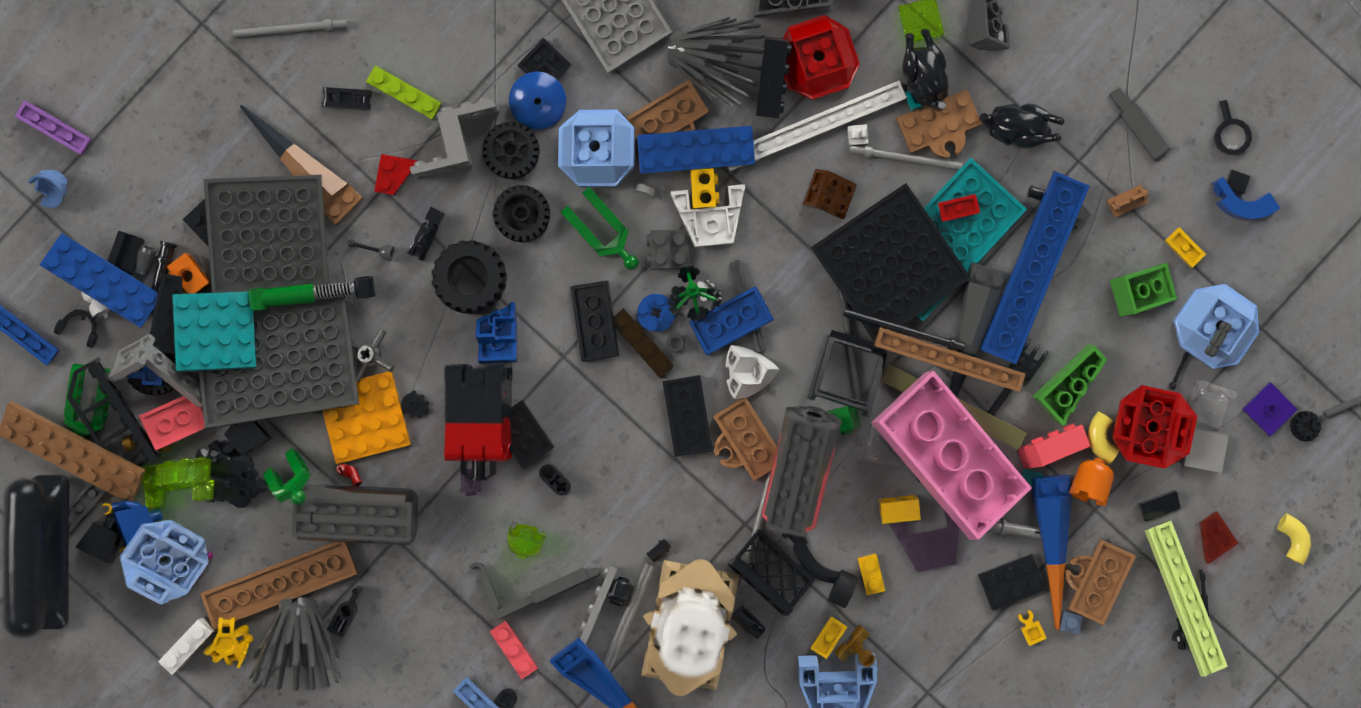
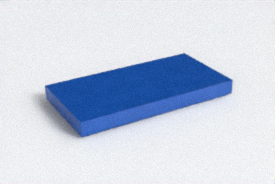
M755 286L721 304L719 307H715L714 310H710L705 319L700 321L691 320L689 324L707 356L768 324L774 318L759 289Z

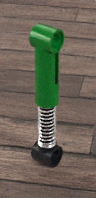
M373 276L354 278V281H349V283L345 282L343 284L342 282V284L335 283V285L328 284V286L325 284L324 286L318 285L316 287L314 283L247 290L250 310L313 303L317 299H329L330 297L333 298V296L336 298L337 296L347 297L348 295L350 297V295H355L358 299L376 296Z

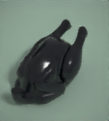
M928 29L921 30V35L927 47L914 48V35L907 33L905 36L906 52L903 58L902 71L909 84L908 91L920 105H927L937 112L943 111L946 104L942 100L948 96L945 56L934 43Z
M1031 103L1024 104L1020 108L1017 104L997 106L992 114L982 113L979 116L980 121L989 128L991 137L1006 145L1014 143L1017 147L1024 149L1034 148L1048 142H1059L1061 136L1058 133L1051 134L1048 121L1058 125L1065 123L1062 117L1053 115L1042 107Z

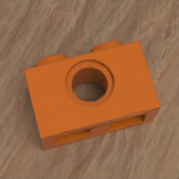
M184 253L167 266L170 270V275L182 277L184 294L202 293L211 286V280L189 253ZM190 271L192 279L187 282L185 275Z

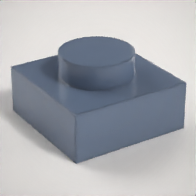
M1063 611L1059 630L1079 635L1083 616Z

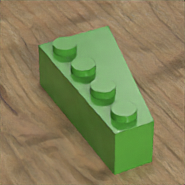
M1087 344L1032 397L1057 424L1064 426L1107 359L1096 346Z

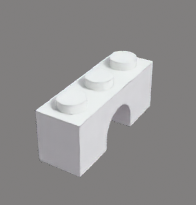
M205 617L198 619L158 662L171 675L177 673L191 659L192 654L205 644L217 629H213L211 623Z

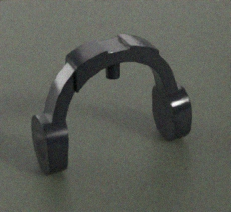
M75 309L57 322L54 333L61 335L71 317L82 315L81 320L84 321L87 316L91 321L92 331L86 346L89 348L95 346L98 339V334H96L97 323L95 321L96 318H93L89 312Z

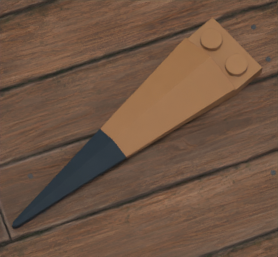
M240 105L243 112L293 175L322 174L324 214L338 226L364 198L352 186L243 105Z

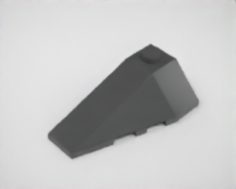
M972 0L967 25V41L969 46L978 50L1010 48L1009 30L1007 24L1003 25L1001 14L1004 12L1002 7H999L997 0Z

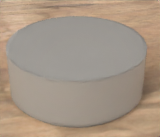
M638 184L635 190L636 193L647 198H653L655 190L652 187L644 184Z

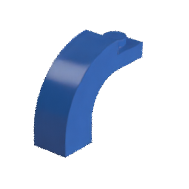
M1224 177L1212 182L1214 193L1222 198L1216 202L1217 206L1224 213L1235 219L1256 220L1269 216L1281 209L1271 193L1264 194L1255 201L1248 202L1241 200L1234 194Z

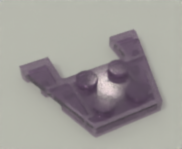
M945 510L944 515L947 526L944 528L909 535L906 521L888 523L917 572L954 565L956 562L959 527Z

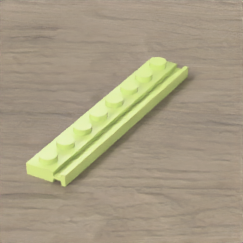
M1167 521L1145 530L1200 676L1205 677L1208 674L1228 667L1172 521Z

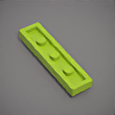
M376 65L366 80V83L431 120L435 118L442 105L441 102Z

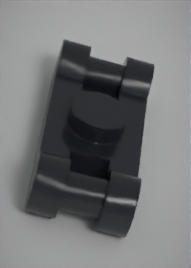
M323 87L322 94H324V100L321 107L371 110V104H369L370 97H372L371 90ZM332 95H336V101H331ZM357 96H362V103H356Z

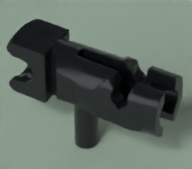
M430 207L425 217L428 221L422 223L407 254L413 256L417 246L420 245L422 250L418 259L424 261L437 233V227L435 226H440L445 213Z

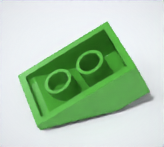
M1167 263L1109 280L1120 317L1136 314L1177 300Z

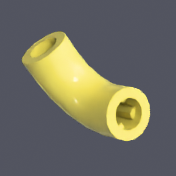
M1097 411L1088 428V441L1092 451L1100 459L1110 464L1119 452V449L1107 439V432L1114 421Z
M1285 513L1278 523L1277 530L1288 535L1291 539V546L1286 557L1304 565L1311 549L1310 534L1303 523L1290 514Z

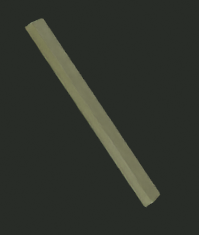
M889 363L880 381L904 392L918 377ZM956 397L987 435L1019 450L1027 432Z

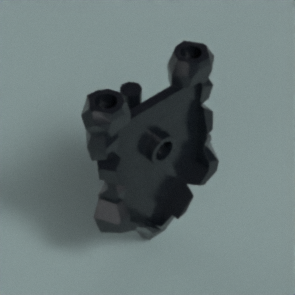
M204 447L197 450L195 460L202 465H206L205 475L202 476L204 485L199 484L193 487L191 496L196 501L205 500L210 503L215 502V500L220 502L228 500L230 504L237 508H246L251 499L269 490L267 482L253 469L255 466L251 457L244 454L238 457H231L225 454L220 455L219 452L215 450L209 451Z

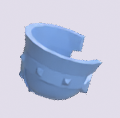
M51 169L41 170V172L30 177L27 181L28 183H35V191H39L47 196L42 198L40 204L44 207H58L63 200V196L67 195L68 181L59 171Z

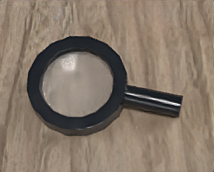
M1223 100L1219 103L1224 122L1215 130L1214 143L1222 153L1238 155L1250 146L1252 132L1244 121L1232 119L1228 102Z

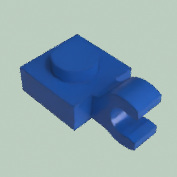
M146 365L143 366L142 371L128 374V378L142 379V385L163 386V379Z

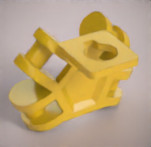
M219 617L218 633L213 643L208 645L203 653L206 656L210 655L214 663L224 658L228 666L233 665V662L238 660L237 668L240 669L247 654L249 643L254 638L248 632V625L240 626L235 630V617H231V620ZM223 627H230V633H223ZM242 636V639L238 641L237 637Z

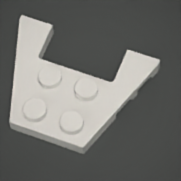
M745 184L727 187L729 206L690 209L688 190L671 191L672 200L695 248L734 243Z

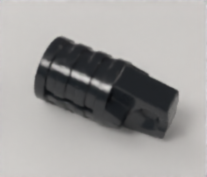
M743 605L731 616V619L739 624L740 627L757 639L766 630L760 621Z

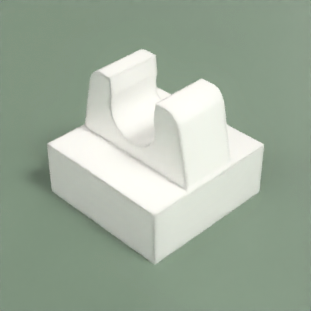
M867 124L847 127L849 145H866L869 143Z

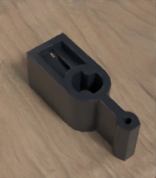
M355 587L352 590L350 600L339 605L327 628L328 631L340 637L346 635L357 614L358 607L355 601L358 595L362 593V587ZM345 605H347V606L350 607V608H349V611H351V614H350V615H348V614L345 613V612H346V610L344 609V606H345Z

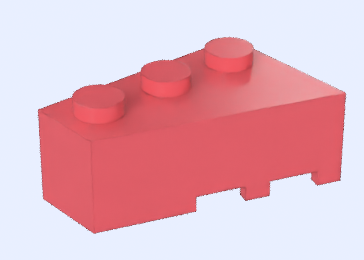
M1072 423L1064 426L1062 431L1055 430L1047 433L1048 436L1044 438L1041 436L1032 439L1031 443L1020 446L1017 451L1024 469L1042 467L1090 447L1083 425L1075 426Z

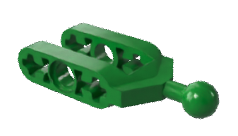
M587 187L582 194L619 235L604 247L568 206L561 211L562 215L600 257L619 254L624 260L625 268L628 270L636 269L639 264L637 257L629 255L624 249L629 231L590 187Z
M74 363L72 365L67 389V396L73 372L76 369L82 367L83 364ZM104 368L109 375L111 369ZM86 369L78 374L73 394L79 407ZM99 381L97 384L95 404L101 401L102 399L108 397L107 394L104 395L101 392L98 386L100 384ZM66 396L64 423L77 435L86 439V436L90 435L83 422L77 420L78 414ZM109 401L93 410V418L90 424L96 432L104 429L108 416Z
M291 448L285 453L288 463L295 474L291 480L284 484L280 475L272 467H269L263 475L269 489L280 503L290 499L293 504L301 505L306 500V494L301 490L310 478L311 473L301 455L294 448Z

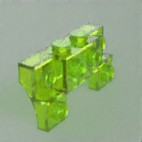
M206 457L181 458V461L168 460L162 464L141 467L145 469L142 484L145 492V505L149 509L165 507L166 493L175 490L192 488V500L196 502L213 499L214 480L210 479L211 460Z

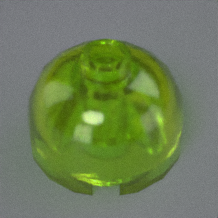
M516 524L514 528L511 525L508 528L506 539L508 548L520 559L535 556L542 550L545 543V532L542 531L541 534L537 532V527L527 524Z

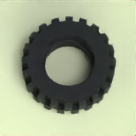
M462 240L456 244L452 243L446 250L441 251L440 257L434 262L435 267L432 269L431 275L433 276L432 285L435 288V293L444 305L454 311L463 314L485 312L488 308L495 306V303L501 299L502 293L506 289V267L501 257L482 242ZM473 259L479 261L487 271V283L484 289L475 295L461 294L453 286L452 272L455 266L463 260Z

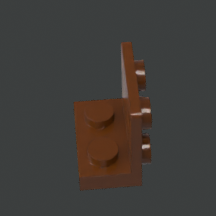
M815 169L802 205L820 209L837 218L845 219L857 184L830 171Z

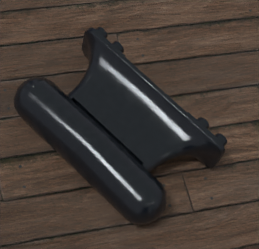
M38 475L32 479H17L10 483L3 496V624L5 630L12 636L29 638L39 633L41 629H62L68 624L69 481L62 475Z

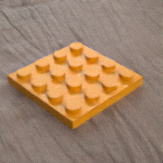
M384 372L361 378L357 382L360 405L322 411L336 464L411 445L393 372Z

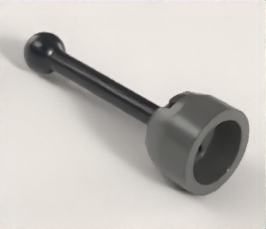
M354 240L348 242V246L351 248L355 246L378 252L379 256L387 261H391L394 255V246L385 245L378 249L355 243Z

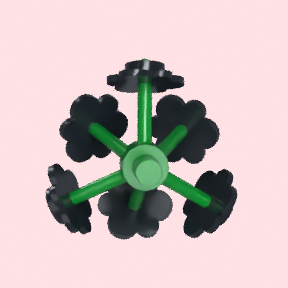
M693 265L682 266L679 269L678 278H681L683 282H689L686 288L684 286L680 288L674 286L672 288L670 299L674 300V305L668 301L669 310L672 315L678 316L680 314L684 317V313L679 309L682 305H687L689 299H693L694 308L689 309L687 317L691 318L692 321H700L706 318L709 310L703 306L698 307L697 298L700 296L702 301L712 300L711 310H714L715 306L719 307L722 303L723 296L720 295L721 291L718 290L714 297L713 292L716 291V285L708 279L704 282L699 281L697 284L692 281L700 273L698 268H694Z

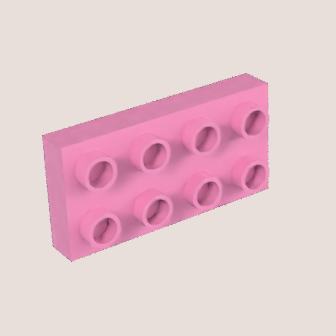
M934 370L925 372L871 422L969 540H979L1032 489Z

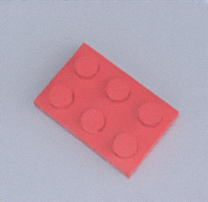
M184 396L138 416L155 451L206 429L201 407L195 406Z

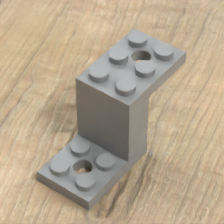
M483 98L479 100V103L475 104L466 102L460 104L459 108L454 109L452 107L442 108L441 112L437 113L447 158L439 156L433 158L432 162H415L414 166L410 167L411 174L416 179L473 166L462 121L499 113L494 99Z

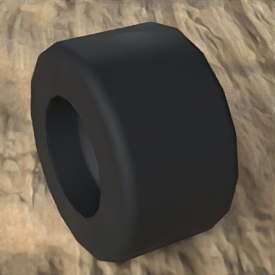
M841 570L832 587L828 601L846 608L859 578L847 571Z

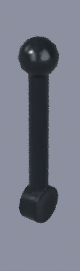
M1184 352L1175 377L1169 384V388L1172 390L1176 388L1178 377L1189 356L1187 352Z

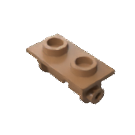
M1139 185L1106 201L1115 218L1148 203L1147 196H1149L1147 189H1143L1142 185Z

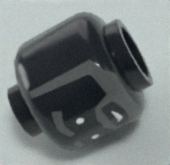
M624 577L613 579L606 595L611 604L623 607L624 604L630 603L634 587L629 583V579Z

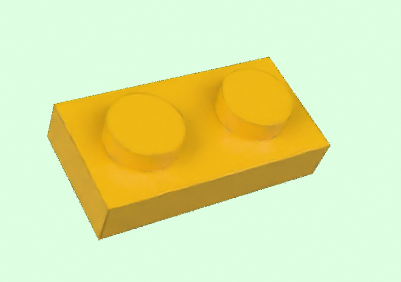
M1180 227L1176 228L1164 240L1190 268H1193L1206 255Z
M877 554L857 557L866 595L884 592L885 587Z
M830 616L810 649L827 659L847 629V626L833 616Z

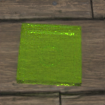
M921 0L898 6L904 35L912 33L914 35V42L924 40L921 35L922 29H928L932 38L944 35L936 0Z

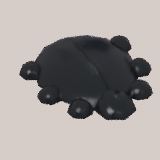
M413 390L402 399V413L404 415L406 413L409 414L410 418H414L415 415L418 418H422L423 414L427 415L429 413V408L427 407L429 402L423 400L425 398L424 395L419 396Z

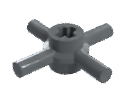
M380 328L372 344L369 343L362 346L352 340L353 350L358 352L357 356L361 362L356 370L357 382L360 381L367 367L376 364L388 372L394 370L392 364L381 358V351L378 348L387 331Z

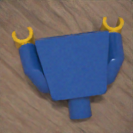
M122 500L102 504V506L107 505L109 507V511L103 514L113 515L125 545L119 550V553L125 550L142 524L154 523L163 519L159 509L149 512L146 505L142 506L136 501Z

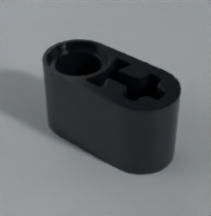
M546 464L541 467L539 471L540 478L557 495H566L571 490V482L553 464ZM549 467L554 471L552 478L544 476L543 471L545 468ZM559 475L560 478L557 480L560 483L565 482L567 490L562 489L559 491V484L556 481L552 484L550 481H553Z

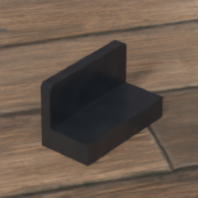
M118 230L108 262L125 273L133 275L136 268L138 249H141V246L144 245L145 239Z

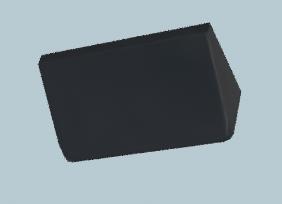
M1175 490L1138 503L1144 521L1181 508L1178 493Z

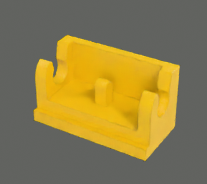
M917 495L878 499L882 524L921 520Z

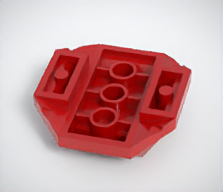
M826 15L789 26L783 36V39H788V44L792 45L791 54L786 57V64H789L788 75H784L787 90L810 100H815L848 89L860 66L849 29ZM815 53H821L824 59L822 61H816L813 55Z
M1140 385L1120 399L1112 439L1126 461L1165 469L1190 454L1198 416L1181 393ZM1153 421L1156 428L1153 432H1150L1148 425Z

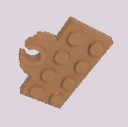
M687 80L629 115L626 119L635 127V139L637 140V135L695 130L693 122L708 114L709 111L691 81Z
M968 89L942 100L946 104L943 111L937 112L931 107L925 106L896 118L910 154L928 147L936 157L947 159L950 158V153L945 149V144L952 143L955 146L954 153L956 155L960 153L965 145V132L982 125Z
M747 398L739 399L713 416L723 432L714 444L715 456L719 455L720 451L724 448L728 449L731 453L728 459L720 461L722 465L728 468L744 466L753 481L772 470L777 446Z
M1099 539L1092 556L1083 554L1070 559L1068 563L1079 565L1080 572L1077 575H1073L1070 570L1065 569V580L1069 587L1075 590L1068 609L1104 626L1136 555Z

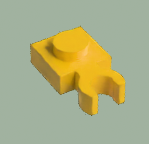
M1028 609L1027 619H1023L1020 613L1017 616L1019 621L1025 625L1020 628L1028 646H1032L1047 638L1038 620L1032 621L1033 613Z

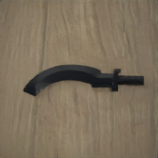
M789 533L782 534L784 539L789 537L794 543L793 549L798 560L811 575L821 581L835 583L840 571L830 570L819 564L806 545L808 541L804 537Z

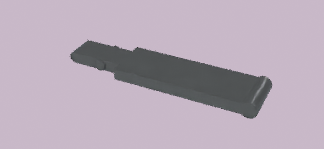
M1119 87L1109 94L1116 103V106L1122 111L1121 118L1154 161L1171 150L1136 103L1132 105L1129 98L1125 96Z

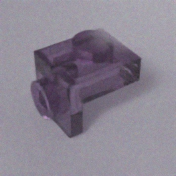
M467 468V475L471 477L472 468ZM460 474V493H465V496H475L477 492L482 491L481 481H471Z

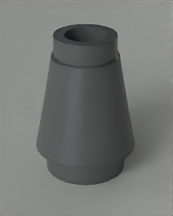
M145 245L138 249L136 273L147 274L157 256L156 249Z

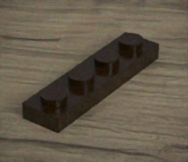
M624 308L614 316L615 328L659 378L674 366Z

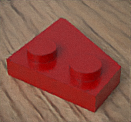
M381 154L374 192L394 196L400 189L401 184L409 177L408 175L411 173L410 167L414 166V163L418 161Z

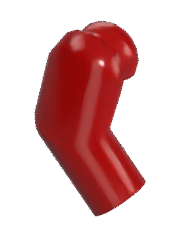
M339 464L337 466V473L343 477L350 478L353 486L362 484L355 467L347 464Z

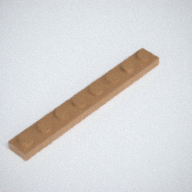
M881 327L874 343L876 347L1018 392L1021 390L1026 375L1004 366Z

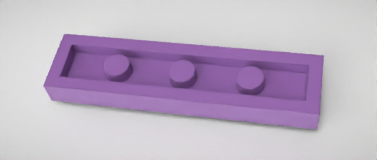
M26 100L23 101L15 115L16 118L82 156L92 141L90 137Z

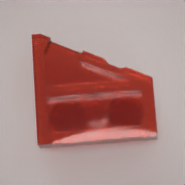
M1214 511L1199 522L1206 564H1210L1239 544L1217 511Z

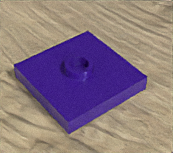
M1268 382L1242 408L1268 436L1273 435L1298 410L1271 382Z

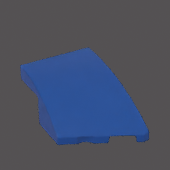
M511 302L509 306L499 311L495 310L488 316H483L476 320L479 364L517 362L515 302Z

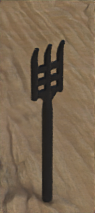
M1030 338L1024 344L1017 361L1021 368L1018 369L1015 367L1016 364L1012 362L1008 366V368L1024 373L1025 369L1029 370V375H1025L1027 382L1032 379L1048 354V351H1045L1038 361L1033 358L1040 347L1039 344L1030 355L1025 353L1031 342ZM1021 356L1026 358L1025 362L1020 360ZM1030 362L1035 364L1033 368L1029 366ZM1003 389L988 410L989 414L993 416L996 414L1012 389Z

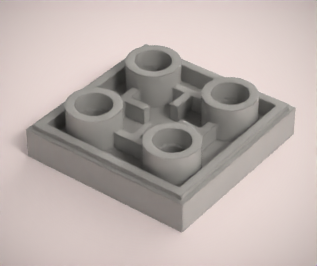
M1195 429L1190 454L1184 457L1182 466L1222 473L1229 435Z

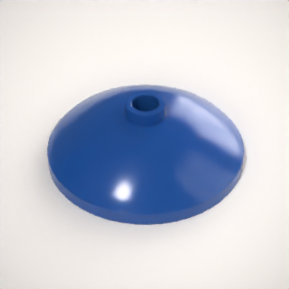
M539 71L530 72L521 76L513 84L509 94V106L514 118L519 123L531 129H545L554 125L562 117L566 107V94L561 83L552 75ZM540 98L541 104L536 105L534 99Z

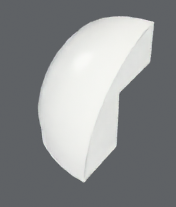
M731 345L729 348L726 368H729L730 378L727 379V385L734 399L746 398L759 392L773 380L779 371V368L774 363L753 350Z

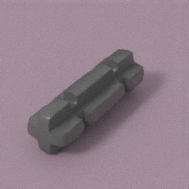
M1225 321L1220 324L1219 330L1216 331L1209 343L1210 345L1205 350L1206 355L1214 357L1217 354L1218 348L1221 347L1227 337V333L1232 328L1231 324Z

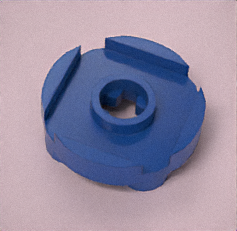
M651 294L643 298L637 311L640 324L647 330L661 332L669 328L675 318V315L671 314L670 306L667 303L668 301L672 303V301L662 294ZM655 307L657 310L661 309L662 311L659 318L651 316L652 309Z

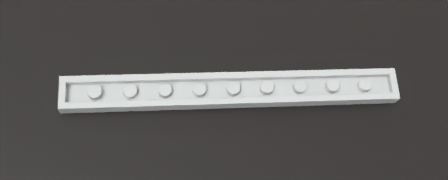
M900 81L753 140L755 161L905 100L906 95ZM730 166L728 169L732 171L742 166Z

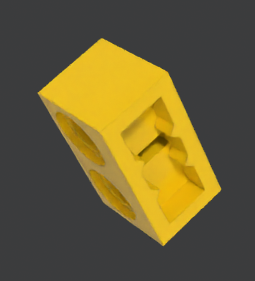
M714 168L691 170L693 209L716 207V204H719V192H715V185L718 184V173H714ZM707 175L710 178V182L708 184H701L699 177ZM709 194L711 201L706 204L702 203L700 200L701 195Z

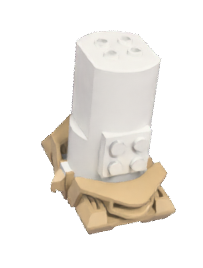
M704 559L694 560L690 564L663 561L659 591L655 601L656 606L659 608H654V611H649L643 615L647 624L651 625V632H649L648 648L646 649L641 676L662 680L668 690L677 696H684L698 687L717 690L724 658L725 643L727 644V640H731L738 635L734 628L730 626V623L726 622V620H730L733 612L739 579L738 574L718 571L709 561Z

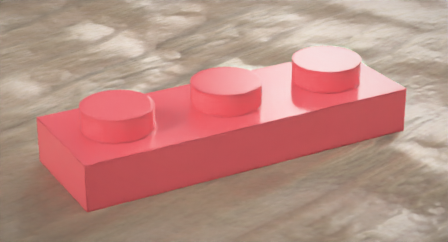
M507 620L490 630V633L521 679L538 669V666Z

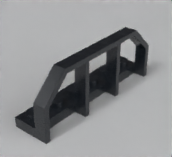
M97 357L76 369L72 375L67 399L96 444L107 450L104 445L105 443L130 429L132 440L135 444L139 443L142 448L141 454L145 458L142 462L133 464L142 467L149 462L153 463L158 460L161 453L154 450L147 434L140 425V420L136 419L123 399L122 392L116 388L114 383L107 379L108 374L100 363L101 359ZM88 368L91 376L97 378L100 382L98 386L104 395L107 394L108 397L82 411L73 394L78 374ZM109 401L112 409L118 411L121 415L120 421L124 428L101 440L85 414Z

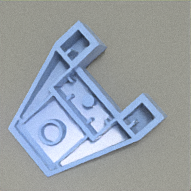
M856 654L855 671L819 672L817 655L798 656L799 684L808 707L867 708L877 683L876 657L872 666L864 667L858 661V655Z

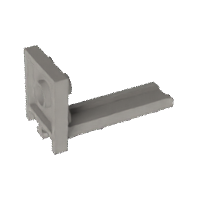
M151 334L118 351L107 377L112 383L119 379H124L128 374L137 372L146 365L195 406L202 407L200 384L186 372H176V364L153 346L155 338Z

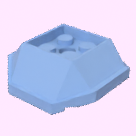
M617 109L579 110L559 127L558 167L579 187H617L635 167V127ZM599 142V150L593 152L592 145Z
M1226 284L1194 289L1173 320L1180 348L1211 369L1238 364L1260 333L1257 305ZM1218 321L1221 323L1225 321L1231 324L1232 328L1227 333V337L1221 347L1218 348L1217 354L1214 357L1206 355L1205 350L1210 345L1209 343L1216 331H1218L1216 323Z
M172 520L142 524L120 555L127 587L160 605L169 600L187 595L209 563L204 538ZM162 556H168L165 561H159Z

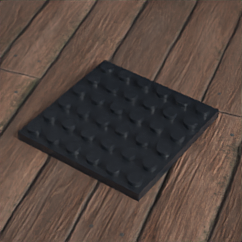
M907 183L810 247L854 312L899 325L905 324L971 279ZM861 322L875 343L880 327Z

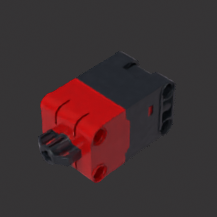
M468 364L445 366L444 459L445 461H460V474L471 481H486L496 474V461L504 462L512 457V452L509 449L510 444L512 445L510 430L512 365L489 364L485 369H473L472 365ZM467 461H472V477L467 475ZM485 461H490V475L485 478Z

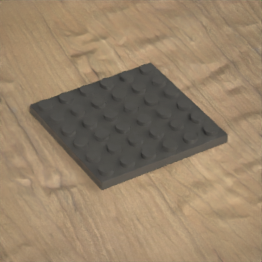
M322 174L204 179L212 293L248 292L247 290L254 288H276L314 283L316 287L318 285L324 286L325 284L328 286L329 275Z

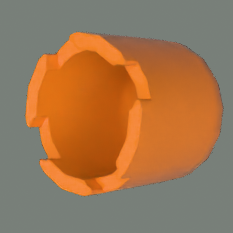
M1094 458V461H1083L1077 469L1069 494L1084 502H1088V499L1096 501L1095 505L1106 506L1114 479L1113 470L1108 465H1105V460L1100 458Z

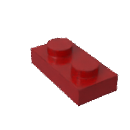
M976 194L937 204L942 222L980 213Z

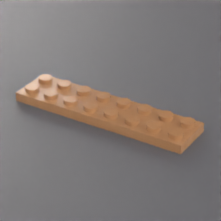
M13 401L7 403L0 426V437L121 500L135 501L145 469Z
M332 542L202 592L200 596L213 629L218 628L219 617L227 620L235 617V621L276 606L283 599L297 598L359 573L347 542Z

